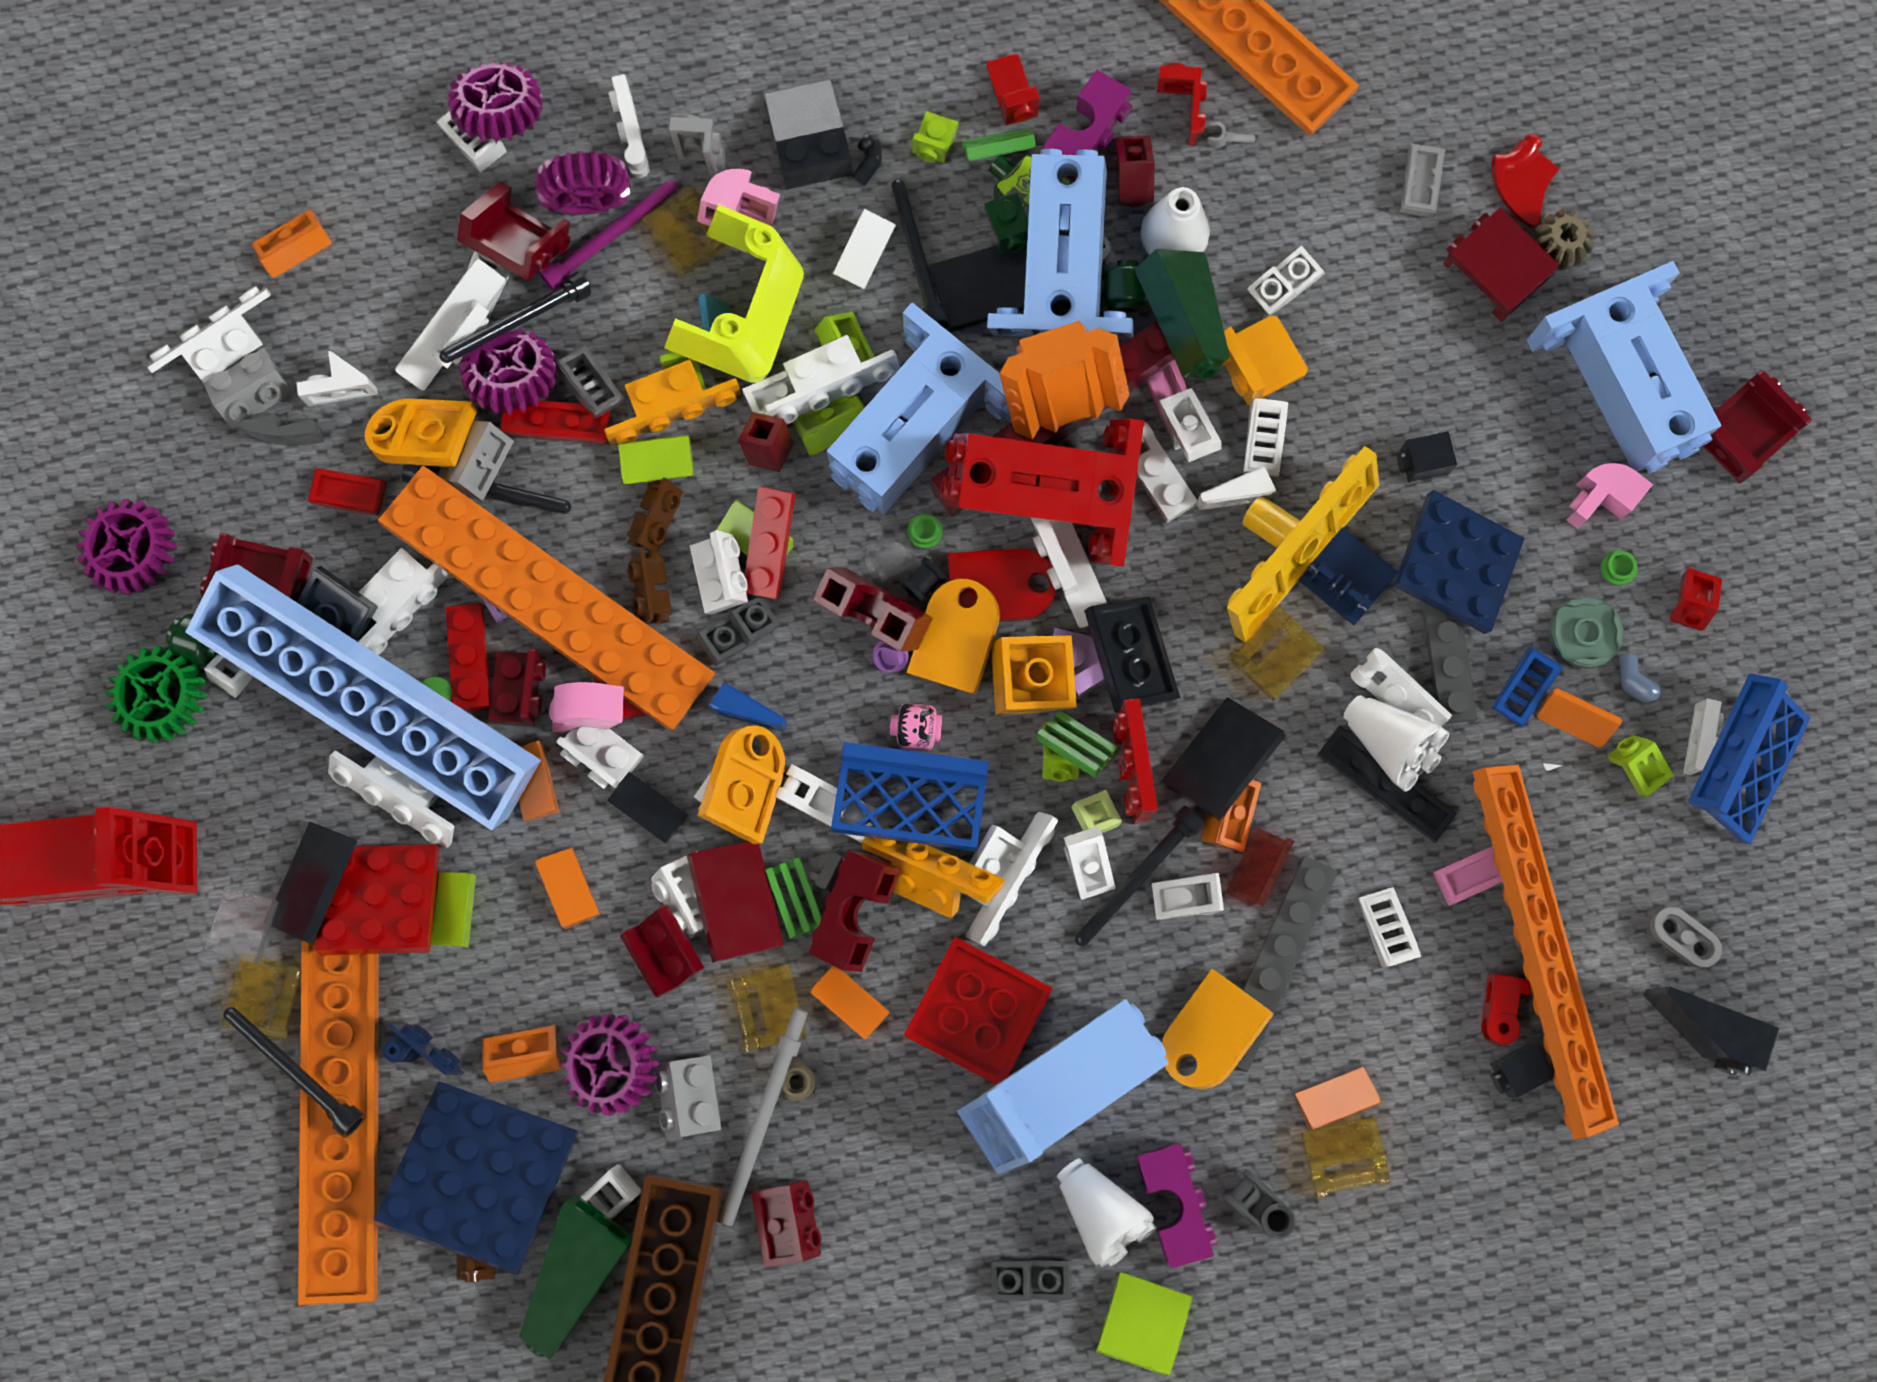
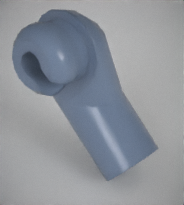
M1638 655L1619 656L1622 689L1641 702L1656 701L1661 695V688L1657 683L1639 673Z

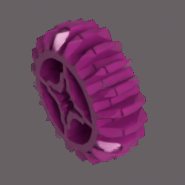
M493 61L491 65L485 66L480 62L479 68L467 67V74H457V81L450 83L451 89L448 93L447 101L451 119H453L460 132L467 133L470 139L479 137L482 143L488 139H494L496 144L502 138H507L511 141L513 135L524 137L525 129H534V123L540 120L543 105L540 86L537 80L532 77L531 72L523 71L521 65L511 67L508 61L502 65H497Z
M581 150L573 154L567 152L564 156L556 155L553 157V160L544 161L543 165L537 168L535 191L538 193V200L541 206L547 208L550 212H558L559 215L571 214L575 216L608 212L610 208L620 207L621 203L626 202L627 196L630 195V177L625 163L620 161L618 157L609 156L605 152L601 154H596L595 151L583 153Z
M521 327L516 332L508 331L462 356L463 359L459 372L463 389L466 390L472 402L478 403L483 411L491 407L492 411L497 415L502 409H505L511 416L513 409L520 408L525 413L527 405L531 404L538 407L539 398L548 399L549 389L554 388L557 373L554 354L551 348H548L544 338L538 339L534 331L526 335ZM529 363L534 365L532 371L527 369ZM486 371L490 373L487 379L483 377Z
M123 499L120 506L114 501H109L108 511L102 508H95L98 517L95 520L85 518L86 523L90 525L88 530L78 531L79 536L85 540L75 544L76 549L83 552L77 560L79 564L86 566L83 569L85 576L93 578V584L100 588L105 587L110 593H117L119 590L124 595H130L133 588L139 593H145V582L151 586H158L154 576L157 574L168 576L167 571L162 567L165 563H175L174 558L167 554L178 549L175 543L169 541L176 536L171 528H167L170 524L169 520L164 516H160V511L155 507H147L146 503L138 500L133 504L129 499ZM129 522L144 523L138 528L133 526L128 530H122L119 527ZM108 537V541L106 543V546L104 547V543ZM122 538L130 542L126 544L129 545V548L127 550L131 554V556L123 552L126 549L123 548L125 542L122 540ZM150 545L148 553L145 557L146 548ZM125 563H129L134 566L133 569L124 572L109 571L115 565L120 567Z
M607 1013L602 1017H590L589 1024L587 1022L577 1025L578 1033H571L567 1036L572 1047H564L560 1050L564 1055L568 1056V1060L561 1062L558 1066L567 1069L568 1075L564 1076L561 1081L572 1084L567 1095L570 1097L579 1096L577 1106L581 1108L589 1106V1112L592 1114H598L602 1111L603 1115L612 1116L616 1112L619 1114L627 1113L630 1110V1106H639L642 1103L640 1096H648L651 1093L646 1082H655L658 1079L650 1070L652 1067H657L660 1063L657 1060H651L650 1054L654 1053L657 1047L655 1045H646L651 1034L648 1032L639 1033L641 1023L637 1021L629 1023V1017L626 1015H619L616 1018L613 1013ZM608 1034L607 1041L602 1042L600 1050L598 1052H591L597 1040ZM627 1050L630 1056V1060L627 1057ZM607 1062H611V1067H614L618 1070L609 1071L611 1067H607ZM620 1077H628L623 1088L616 1094L610 1095L613 1086H616Z

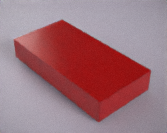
M315 468L307 501L314 505L379 517L387 483L381 479Z

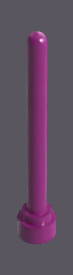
M673 180L666 181L560 264L558 262H555L553 265L549 263L543 272H538L542 280L552 292L559 289L560 283L564 282V277L576 270L673 195L678 189L677 183Z

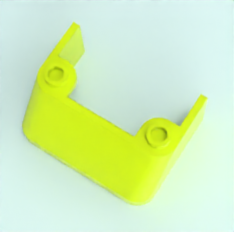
M718 204L706 236L766 262L746 319L732 313L721 314L715 318L710 332L675 318L664 348L747 382L756 383L764 380L772 368L804 277V271L799 261L773 227Z

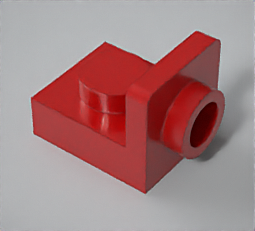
M1687 567L1681 578L1678 603L1670 613V620L1700 631L1705 630L1719 609L1722 578Z

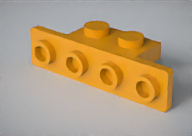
M689 359L625 384L624 386L636 417L608 427L604 431L611 445L636 441L637 435L648 431L652 433L661 432L669 428L671 422L678 419L691 420L703 414V410L714 405L717 407L730 405L742 393L736 378L703 390Z
M880 825L882 828L892 829V828H888V827H885V826H883V825ZM866 837L862 840L863 849L891 861L892 865L902 869L893 893L949 918H952L959 911L961 893L983 903H988L1004 887V878L929 845Z

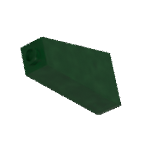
M1155 249L1134 271L1182 377L1199 378L1201 380L1211 378L1219 372V367L1230 356L1205 252Z
M577 1194L566 1200L561 1207L519 1335L526 1342V1347L532 1353L540 1357L545 1356L549 1360L566 1342L631 1247L633 1235Z

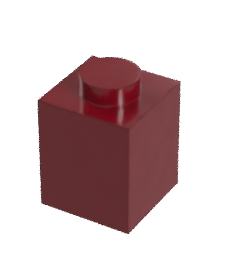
M756 412L751 413L738 439L748 465L776 472L781 471L794 445L784 419Z

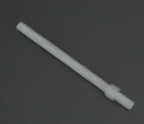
M794 1007L786 1032L779 1037L776 1046L778 1054L719 1218V1222L722 1224L733 1226L791 1059L798 1054L801 1045L799 1037L808 1014L805 1010Z

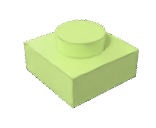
M1107 790L1079 800L1071 807L1083 831L1099 826L1101 832L1104 833L1118 827L1123 822Z

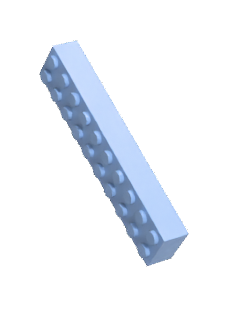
M238 564L215 572L185 631L199 642L490 830L495 829L509 818L541 762L536 756Z

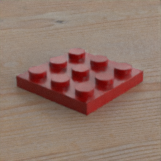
M1140 698L1125 700L1120 711L1117 712V717L1114 718V723L1111 724L1114 745H1121L1122 751L1120 759H1117L1120 781L1126 780L1128 788L1126 795H1123L1124 811L1126 817L1132 816L1133 825L1147 823L1158 810Z
M437 844L355 846L317 933L315 951L318 955L430 952L439 862V848Z
M954 937L903 1036L997 1085L1009 1076L1053 988Z

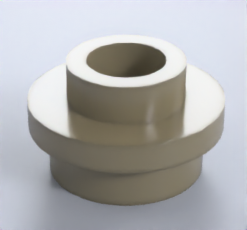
M803 1064L789 1065L780 1092L791 1101H801L808 1098L815 1088L814 1073ZM794 1075H800L804 1079V1085L799 1090L793 1089L790 1085V1080Z

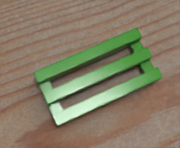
M1029 127L962 141L963 152L970 161L1032 149L1036 146L1034 134Z
M1060 710L1055 714L1054 720L1050 719L1046 723L1045 729L1041 728L1037 732V741L1094 778L1117 755L1118 747ZM1055 733L1056 735L1070 743L1071 747L1062 742L1061 740L1057 739L1056 737H1054L1053 734ZM1084 752V753L1087 754L1088 756H1090V757H1092L1093 759H1095L1096 761H1098V763H1097V764L1094 763L1093 761H1091L1090 759H1088L1087 757H1085V756L1082 755L1081 753Z
M798 857L793 859V861L766 869L765 871L790 939L815 931L820 924L822 916L801 858ZM796 868L815 920L814 923L808 924L789 872L791 869ZM782 873L801 928H794L776 878L778 874Z

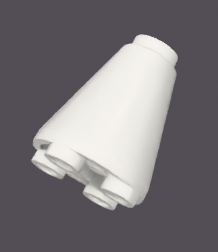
M1177 188L1168 193L1148 211L1143 218L1140 231V240L1148 255L1155 249L1204 252L1208 244L1210 230L1205 212L1196 193L1189 188Z
M1362 695L1356 697L1348 705L1343 716L1348 721V726L1391 781L1405 792L1413 787L1418 776L1423 771L1429 774L1438 766L1442 758L1438 751L1445 744L1450 734L1437 723L1376 699H1366Z
M1081 1158L1071 1162L1057 1175L1061 1182L1060 1189L1088 1255L1095 1265L1100 1264L1103 1267L1109 1264L1113 1266L1127 1255L1128 1252L1125 1247L1136 1239L1138 1242L1145 1240L1157 1229L1152 1223L1154 1217L1145 1207L1089 1163L1084 1164Z

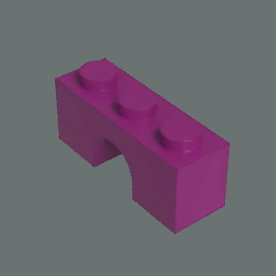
M1096 69L1078 95L1076 111L1086 116L1092 125L1085 130L1074 131L1059 123L1042 149H1058L1062 151V155H1076L1077 150L1098 151L1101 149L1104 151L1114 136V132L1111 130L1117 122L1122 124L1132 109V105L1129 104L1132 90ZM1071 175V176H1066V177H1067L1068 179H1070L1073 183H1074V182L1076 181V179H1077V177L1072 176V175Z
M1174 1143L1136 1154L1135 1158L1145 1192L1149 1194L1160 1190H1169L1177 1196L1180 1203V1212L1176 1220L1167 1226L1156 1229L1167 1267L1173 1269L1214 1257L1212 1247L1217 1245V1240L1211 1223L1205 1224L1200 1209L1206 1208V1203L1201 1187H1194L1190 1172L1195 1171V1166L1189 1148L1183 1150L1180 1143Z

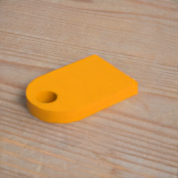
M396 400L380 408L370 418L365 429V441L375 457L386 463L456 467L478 410L472 401ZM391 426L389 431L379 434L382 429Z
M956 579L943 584L932 595L926 609V614L933 617L918 650H913L906 673L976 695L998 628L1000 618L999 606L994 595L982 584L970 579ZM966 589H974L978 595L976 604L970 608H963L959 601L960 594Z
M746 726L734 729L725 736L720 744L697 814L698 817L752 844L763 843L777 799L775 796L778 788L781 786L785 772L784 752L780 742L773 733L760 726ZM754 737H757L761 743L759 755L755 754L752 748Z
M1211 969L1163 1037L1162 1044L1166 1050L1165 1058L1169 1062V1064L1164 1066L1173 1079L1191 1089L1203 1090L1219 1085L1231 1074L1274 1013L1217 971ZM1188 1056L1195 1057L1197 1061L1196 1071L1190 1076H1182L1179 1071L1181 1060Z

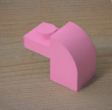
M744 169L722 171L716 174L706 187L701 198L697 222L710 226L719 204L771 226L776 215L780 194L750 183L751 171Z
M1608 463L1597 466L1576 484L1582 491L1570 503L1569 507L1574 511L1566 520L1574 527L1579 528L1589 519L1600 504L1622 520L1636 507L1653 484L1637 471L1623 464Z
M590 682L566 683L555 686L553 700L549 707L552 731L566 733L579 726L609 729L622 723L624 687Z

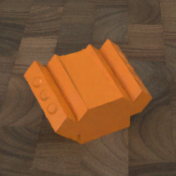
M1080 321L1019 340V345L1016 348L1017 355L1010 356L999 373L1014 431L1032 440L1040 426L1056 433L1058 428L1065 424L1089 417L1098 419L1105 405L1121 411L1130 395L1117 335L1100 328L1087 332L1085 326Z

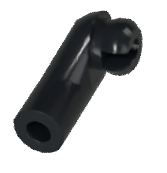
M868 133L864 134L857 144L858 149L863 151L865 155L863 161L852 175L863 186L867 185L882 162V143L878 138L874 139Z

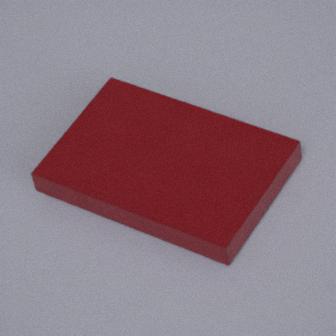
M744 842L693 852L687 855L712 963L778 949L784 946L759 844Z

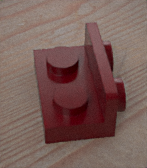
M529 648L528 653L497 651L488 721L491 724L534 727L535 716H540L542 710V696L538 694L539 681H544L546 677V661L542 660L537 649Z
M668 905L655 910L639 925L624 931L620 935L652 993L657 998L684 985L705 968Z
M807 1180L751 1192L764 1268L804 1262L821 1255V1234L816 1227L813 1210L814 1197L809 1189Z

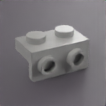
M689 114L682 115L681 117H670L669 131L677 158L679 160L705 161L711 180L718 174V169H724L725 149L721 148V133H716L713 119H700L698 116Z
M265 348L246 355L239 363L225 371L216 373L210 380L203 383L213 406L231 428L238 427L240 421L251 419L252 415L265 411L292 394L290 387L281 377L272 357Z
M711 1056L659 1064L654 1074L658 1078L654 1082V1087L660 1096L661 1110L659 1113V1123L661 1129L665 1132L666 1139L721 1130Z

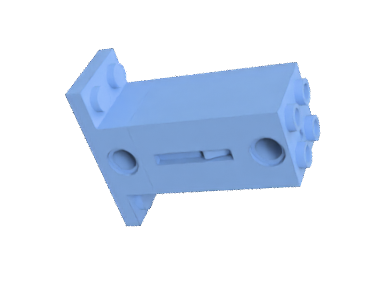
M1042 149L1040 154H1032L1024 315L1018 313L1016 308H997V314L988 313L987 328L993 336L1030 337L1080 321L1085 326L1087 332L1100 328L1117 335L1118 340L1128 341L1133 338L1132 318H1127L1125 312L1106 311L1104 312V317H1099L1107 169L1104 156H1098V151L1077 150L1076 155H1062V151L1058 149ZM1072 175L1077 177L1076 181L1070 185L1061 183L1066 176ZM1061 303L1071 305V309L1066 315L1057 316L1054 314L1057 305Z
M1674 261L1545 316L1526 340L1532 352L1542 348L1549 352L1566 342L1630 467L1637 472L1646 469L1648 474L1667 466V461L1677 456L1682 460L1700 451L1699 447L1713 440L1711 434L1721 427L1715 412L1657 305L1660 301L1658 296L1671 289L1670 283L1680 274Z
M911 303L903 312L905 343L914 353L827 450L828 467L833 472L831 478L843 489L847 490L848 487H851L859 494L857 499L868 510L874 512L877 509L883 515L983 402L987 403L985 407L997 419L1004 417L1010 423L1012 422L999 372L914 303ZM871 469V471L863 472V470Z
M1127 999L1111 1007L990 1090L957 1110V1113L997 1174L1030 1163L1042 1155L1043 1150L1169 1064L1165 1058L1166 1050L1157 1037H1151L1143 1025L1145 1019L1141 1011L1134 1004L1130 1005Z

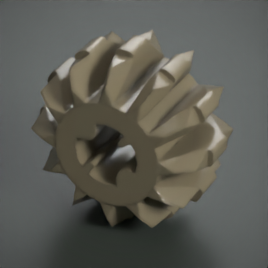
M1563 208L1557 210L1555 215L1547 214L1543 218L1542 224L1538 225L1534 232V235L1538 238L1535 242L1558 264L1561 262L1565 270L1571 269L1574 263L1582 264L1586 260L1587 254L1591 253L1594 249L1595 244L1591 240L1595 236L1596 230L1586 228L1589 223V217L1579 220L1577 218V209L1572 211L1569 216Z

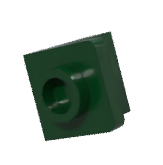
M1014 192L984 203V210L997 239L999 253L1002 254L1007 251L1009 253H1016L1026 248L1028 217L1018 193Z

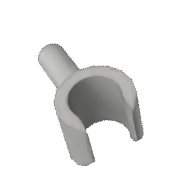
M1212 122L1208 125V132L1221 134V136L1216 138H1207L1208 144L1212 148H1221L1226 142L1254 144L1255 135L1226 132L1225 126L1220 122Z

